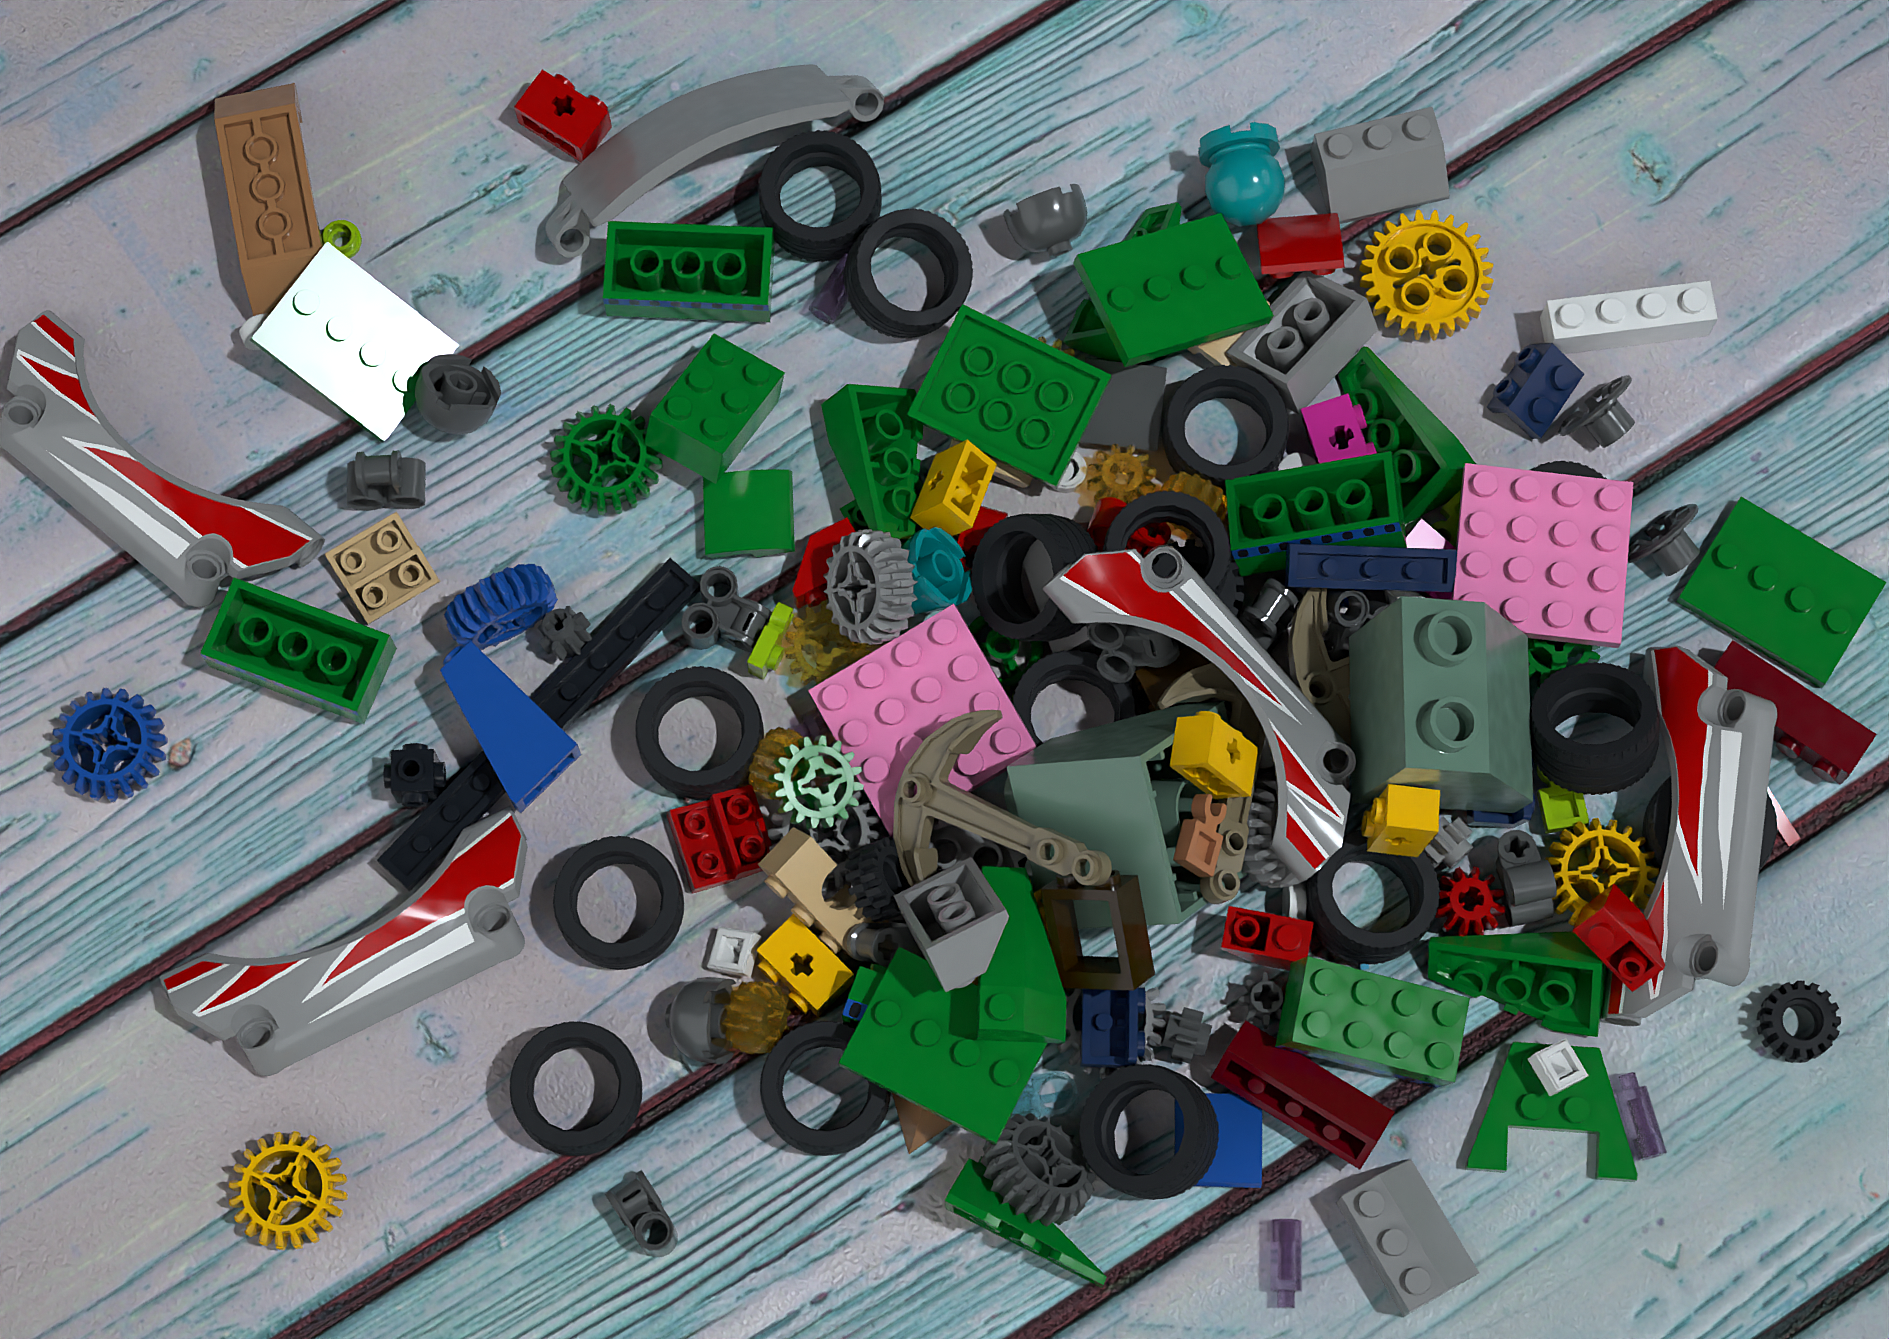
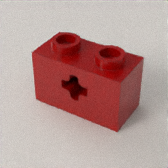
M543 69L514 106L519 124L579 162H582L595 151L612 128L608 107L603 101L593 95L585 97L575 90V86L567 78L560 74L552 76Z

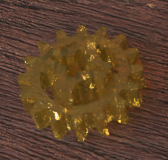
M826 601L821 602V611L817 613L809 606L806 607L807 619L803 621L800 618L794 617L792 622L797 632H786L785 635L786 642L794 645L784 649L786 659H796L789 665L792 674L803 672L801 676V684L803 686L808 685L812 680L818 685L840 672H833L836 668L843 664L850 666L872 653L866 649L876 646V644L869 645L868 643L855 644V642L847 639L845 635H841L839 625L832 623L833 611L826 609ZM827 623V625L821 627L816 631L812 630L814 627L820 624ZM829 641L836 642L837 648H833L831 654L824 653L823 647H827ZM802 651H806L807 655L815 658L816 669L805 660Z

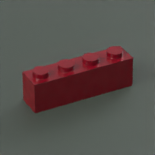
M1734 640L1731 641L1713 667L1728 678L1727 690L1740 689L1770 700L1775 704L1777 720L1774 727L1773 741L1776 742V747L1788 757L1794 759L1799 757L1813 766L1812 771L1827 782L1835 781L1841 785L1850 776L1877 735Z
M1245 1020L1222 1056L1211 1078L1360 1170L1395 1112L1300 1053L1275 1047L1277 1039Z

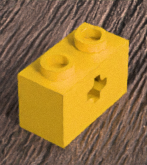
M968 439L936 454L910 518L923 529L929 530L937 527L951 536L972 528L997 464Z
M1199 711L1195 713V716L1177 717L1169 766L1203 792L1212 795L1213 799L1251 797L1258 747L1247 740L1242 732L1233 729L1224 722L1219 714L1210 711Z
M1388 784L1379 798H1374L1370 810H1366L1363 814L1361 832L1362 836L1368 837L1367 851L1418 857L1438 833L1440 790Z
M794 914L756 949L758 958L761 960L757 967L774 984L781 980L791 990L787 995L788 998L804 1014L811 1010L819 1017L855 980L854 973ZM797 961L802 965L811 962V974L807 976L801 972L795 976L794 964Z

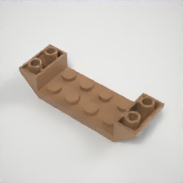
M295 83L215 98V127L240 267L253 316L264 313L270 314L323 247L300 123H303Z

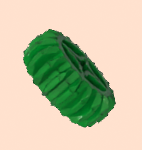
M609 404L606 408V414H600L598 407L593 405L591 407V417L586 418L582 412L577 411L575 416L578 424L576 426L570 422H564L563 430L567 436L555 435L554 443L559 449L550 452L551 461L557 463L551 467L553 477L560 478L557 482L559 491H569L567 498L571 504L582 499L581 507L586 513L594 504H597L598 513L602 516L607 512V506L613 505L615 513L620 515L622 513L621 503L627 501L629 506L636 508L638 506L636 494L645 498L650 496V489L646 484H658L659 476L654 471L661 469L663 462L661 458L657 457L660 452L645 445L647 428L644 429L646 424L644 417L640 415L631 420V410L627 407L618 416L616 415L615 406ZM607 433L605 437L599 441L594 442L588 440L593 436ZM624 436L638 447L640 451L638 464L632 462L630 456L622 453V440ZM613 454L614 462L610 463L608 461V465H600V457L603 456L605 459V455ZM575 456L582 458L585 464L591 466L589 484L583 481L573 470ZM615 478L626 479L620 484L606 487L609 481Z

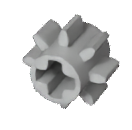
M1443 816L1439 819L1438 833L1423 852L1431 860L1434 868L1442 862L1449 869H1452L1473 849V846L1467 841L1473 831L1459 817L1453 823H1449Z

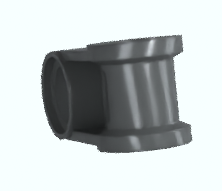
M905 920L881 923L863 922L855 925L848 934L847 950L855 960L875 962L877 965L887 967L890 965L898 947L926 960Z
M642 1170L636 1173V1179L616 1192L608 1191L605 1193L624 1226H628L646 1254L652 1257H664L675 1249L678 1242L676 1228L662 1207V1201ZM651 1226H666L668 1234L662 1243L652 1245L645 1241V1234Z

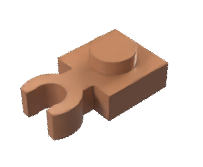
M1196 794L1191 805L1193 819L1183 820L1173 861L1198 877H1213L1224 837L1217 833L1216 830L1218 824L1226 816L1227 807L1224 803H1211L1213 796L1210 794Z

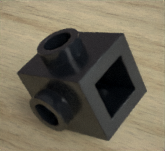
M405 744L402 746V750H391V763L384 764L385 789H391V793L397 803H402L403 806H426L428 802H433L440 795V787H446L445 762H440L435 750L428 749L426 744ZM406 770H419L415 776L406 775Z

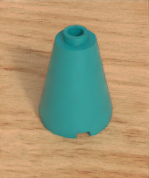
M933 527L929 530L925 528L917 531L901 546L902 549L909 550L908 563L915 565L912 577L917 583L913 587V593L918 600L913 601L911 605L914 615L944 610L953 604L957 607L967 601L972 592L971 570L964 572L960 559L965 557V554L960 545L950 534L941 528Z

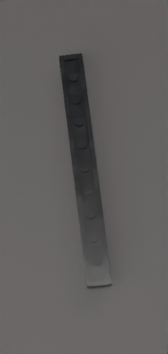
M669 558L595 634L592 640L581 649V654H576L532 701L565 731L701 591L700 583L672 558ZM484 751L464 769L377 859L378 863L409 892L454 846L462 830L477 822L506 792Z

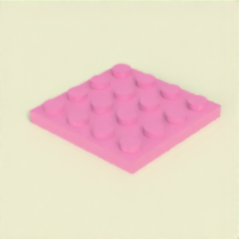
M1465 463L1462 476L1456 543V576L1451 600L1485 602L1525 633L1528 638L1619 648L1622 640L1634 482Z
M955 604L808 690L836 741L842 742L841 750L843 754L848 752L855 754L849 764L851 768H862V772L856 775L860 784L864 785V791L891 837H893L894 800L906 764L924 739L951 719L980 710H1001L1003 717L983 734L969 754L958 755L949 774L948 780L951 784L969 793L1007 771L1006 766L1037 747ZM916 784L914 786V795L917 794Z

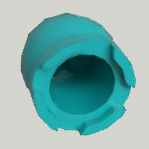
M1251 122V130L1231 133L1230 125L1210 131L1199 140V160L1202 165L1210 168L1205 175V194L1212 211L1216 214L1222 213L1227 223L1239 227L1262 224L1277 211L1282 203L1286 180L1278 160L1273 157L1279 151L1280 145L1276 128L1269 124Z

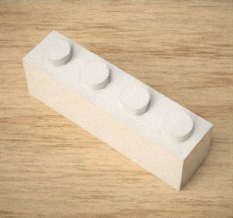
M1710 281L1548 300L1540 316L1544 343H1553L1563 354L1709 336L1718 319Z

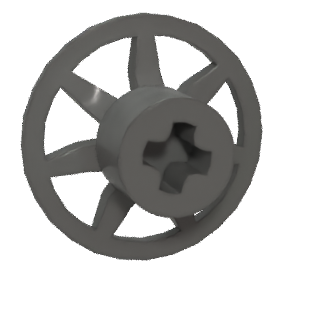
M1630 375L1616 378L1592 394V397L1584 401L1589 410L1587 412L1575 411L1568 416L1559 428V435L1566 436L1585 426L1601 447L1605 448L1626 434L1633 427L1635 421L1617 398L1630 385L1632 381ZM1602 395V400H1600L1599 402H1597V401L1593 398V397L1599 398V397Z
M1687 504L1674 509L1658 519L1655 524H1664V529L1661 531L1654 526L1648 527L1644 532L1650 540L1640 539L1629 544L1627 563L1635 562L1650 555L1666 576H1671L1689 565L1699 555L1700 550L1684 531V528L1698 513V506L1696 504Z

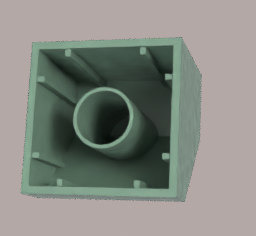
M1401 596L1349 637L1351 749L1355 754L1356 760L1355 768L1352 772V803L1373 804L1374 798H1379L1388 784L1440 790L1439 808L1515 813L1533 802L1528 636L1485 602Z
M1224 701L1176 705L1049 739L1006 766L1008 777L1005 782L1004 797L1009 813L1037 827L1051 828L1084 843L1087 850L1104 852L1111 861L1112 870H1118L1120 875H1138L1146 925L1180 924L1208 903L1200 891L1201 877L1173 861L1183 820L1193 819L1191 811L1193 798L1196 794L1206 793L1169 766L1177 717L1195 716L1196 712L1210 711L1219 714L1221 719L1229 725ZM1212 798L1211 803H1218V799ZM1053 845L1050 849L1051 859L1054 857L1055 849ZM1027 858L1025 868L1028 877L1031 879L1033 893L1056 879V872L1029 861ZM1088 861L1085 865L1086 874L1090 871V863ZM1243 870L1237 873L1239 879L1247 874ZM1073 900L1078 929L1113 927L1108 901Z

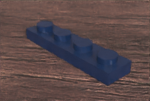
M1287 543L1285 586L1453 592L1457 550Z

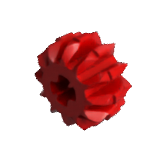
M1458 867L1453 871L1454 880L1446 876L1440 879L1439 884L1443 889L1439 892V904L1441 906H1438L1435 918L1447 916L1448 919L1442 926V930L1448 932L1455 925L1459 927L1457 936H1466L1469 928L1473 935H1484V927L1492 931L1495 930L1498 922L1494 916H1502L1505 912V906L1495 902L1504 896L1503 889L1490 890L1489 888L1495 880L1493 875L1490 874L1484 881L1478 879L1480 874L1479 868L1473 867L1467 878L1464 871ZM1465 895L1474 898L1472 904H1478L1475 905L1472 911H1467L1463 908L1464 902L1459 903Z

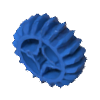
M518 564L514 568L506 567L501 572L492 573L485 579H479V582L473 586L466 587L465 592L456 595L454 601L449 603L444 617L453 640L457 641L459 646L463 648L469 641H472L480 650H484L488 646L493 645L496 647L499 643L508 641L522 634L527 629L533 628L538 621L543 620L553 610L558 599L549 575L545 574L541 566Z
M103 687L100 699L97 700L92 692H86L85 699L87 704L81 706L79 702L71 701L70 705L75 713L72 716L66 713L60 714L59 719L66 727L52 729L53 736L61 741L51 745V752L54 755L60 756L54 762V766L58 771H65L62 780L67 785L75 783L74 790L80 795L90 791V797L95 801H99L105 792L111 802H116L118 791L121 789L128 798L133 797L132 785L137 783L141 788L145 789L148 787V782L144 779L147 773L152 776H159L160 771L152 764L153 761L166 760V754L158 749V747L168 743V738L165 734L158 733L165 727L164 722L161 718H154L157 712L151 704L143 706L144 699L138 694L129 699L128 692L120 688L113 699L109 688ZM125 716L139 724L141 744H136L131 738L125 737L126 727L123 724ZM105 717L99 727L87 729L93 722ZM114 738L118 744L116 746H108L105 752L100 745H103V743L110 744ZM79 745L85 746L88 751L94 752L92 761L95 764L94 773L88 772L81 767L78 758ZM133 760L127 767L114 773L116 766L120 762Z

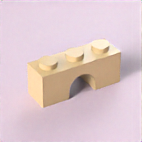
M794 827L758 864L768 875V878L764 881L765 884L780 898L783 899L786 895L795 904L791 909L793 914L808 927L814 924L821 932L817 938L835 955L841 951L850 956L847 950V938L855 925L863 922L881 923L880 921L873 922L871 917L866 918L862 915L863 907L857 909L854 904L857 898L855 895L850 896L848 889L851 886L847 884L833 897L823 899V882L837 864L811 836Z

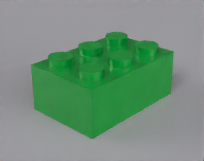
M714 333L650 414L645 445L716 484L778 403L785 372Z

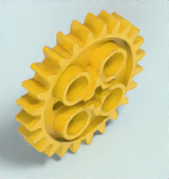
M1416 210L1414 220L1410 222L1407 216L1402 213L1398 219V227L1392 222L1386 221L1383 228L1385 235L1375 231L1371 240L1374 245H1366L1363 255L1367 259L1361 261L1359 271L1366 273V275L1361 277L1359 285L1363 288H1371L1365 293L1364 297L1367 298L1368 302H1377L1372 312L1373 316L1385 312L1387 318L1384 326L1387 328L1394 322L1399 323L1400 336L1408 328L1414 329L1415 340H1419L1423 330H1428L1430 337L1434 341L1437 339L1439 329L1443 328L1445 333L1451 337L1455 331V323L1465 330L1470 322L1468 315L1477 319L1482 310L1479 305L1487 304L1490 295L1486 290H1491L1494 279L1486 275L1491 274L1493 263L1482 261L1487 258L1489 249H1476L1481 236L1475 234L1467 237L1465 235L1468 228L1467 222L1458 228L1453 227L1454 215L1452 214L1444 222H1440L1437 210L1432 212L1430 220H1424L1422 212ZM1440 245L1447 253L1441 256L1434 255L1429 251L1428 246ZM1396 258L1403 259L1409 267L1403 270L1396 269L1391 265L1390 260ZM1455 261H1457V262L1460 263V266H1458V265L1448 266L1449 263H1452V262H1455ZM1424 271V274L1419 275V272ZM1434 274L1433 279H1429L1428 276ZM1449 280L1456 281L1462 286L1463 290L1457 292L1450 291L1445 287L1444 282ZM1393 284H1405L1403 287L1397 289L1393 287ZM1410 294L1419 295L1424 299L1425 304L1419 306L1412 305L1407 301L1406 296Z

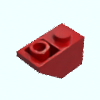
M848 517L810 536L792 590L797 609L808 605L809 608L815 607L829 599L828 594L823 592L827 589V580L823 575L829 572L827 558L833 557V546L840 544L842 536H848L855 532Z
M1612 884L1583 906L1572 931L1632 992L1665 968L1664 960L1644 914L1615 884Z
M1228 906L1221 949L1261 966L1290 971L1292 962L1308 956L1314 922Z

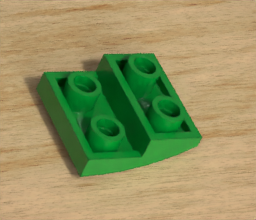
M766 469L725 472L716 484L703 477L706 556L716 559L751 553L755 557L795 551L792 471Z

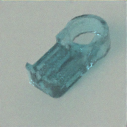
M1060 1071L1049 1072L1043 1076L1032 1078V1085L1027 1084L1011 1117L1017 1113L1026 1116L1031 1112L1039 1120L1044 1116L1050 1118L1063 1117L1070 1114L1076 1108L1079 1101V1090L1075 1081L1068 1074ZM1053 1079L1066 1080L1072 1086V1088L1064 1091L1041 1095L1043 1086ZM1072 1098L1071 1102L1061 1109H1053L1044 1105Z

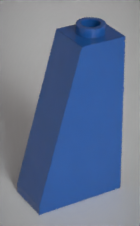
M469 641L463 648L457 646L445 657L443 661L444 666L440 671L510 801L521 814L582 754L578 744L472 641Z

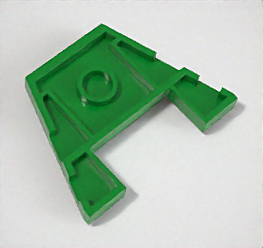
M1512 1042L1492 1092L1486 1113L1478 1129L1473 1147L1465 1163V1170L1505 1173L1507 1171L1508 1128L1596 1134L1595 1179L1623 1182L1637 1181L1638 1173L1600 1048L1571 1046L1589 1076L1549 1096L1529 1063L1528 1058L1553 1044Z

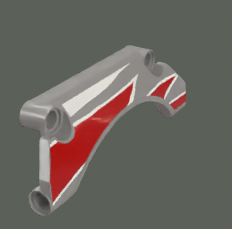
M46 310L40 313L33 321L18 331L7 383V389L15 397L7 401L3 407L0 419V447L14 456L166 584L185 603L195 607L208 606L215 599L220 581L228 575L232 578L243 579L287 568L294 562L298 566L304 567L321 551L325 539L290 509L281 505L238 500L201 489L169 474L138 453L108 422L91 392L85 373L83 357L85 339L52 311Z
M1158 545L1152 548L1144 558L1136 549L1085 553L1073 564L1069 563L1042 587V590L1071 623L1112 622L1135 625L1157 631L1193 648L1218 666L1235 683L1250 703L1269 743L1277 783V814L1270 849L1298 881L1303 882L1316 873L1342 847L1351 794L1341 783L1350 776L1355 768V754L1175 548L1168 545ZM1160 553L1171 554L1176 559V569L1167 577L1158 576L1152 570L1153 559ZM1333 748L1342 749L1346 753L1345 764L1338 770H1329L1323 764L1324 755Z
M1678 645L1647 648L1642 680H1645L1646 684L1650 686L1656 698L1659 710V730L1669 759L1672 783L1671 823L1667 847L1655 888L1643 912L1664 960L1665 968L1633 992L1608 968L1602 1020L1620 1026H1640L1641 1018L1650 1016L1692 991L1694 980L1709 979L1735 987L1745 980L1750 968L1749 956L1777 708L1772 701L1743 690H1727L1728 678L1689 649Z
M510 805L464 828L442 864L411 897L395 910L359 932L332 944L287 956L238 958L205 953L160 975L161 984L180 1017L223 1041L236 1036L244 1053L258 1074L262 1076L277 1074L300 1060L520 954L525 946V937L508 903L520 895L528 848L527 838Z

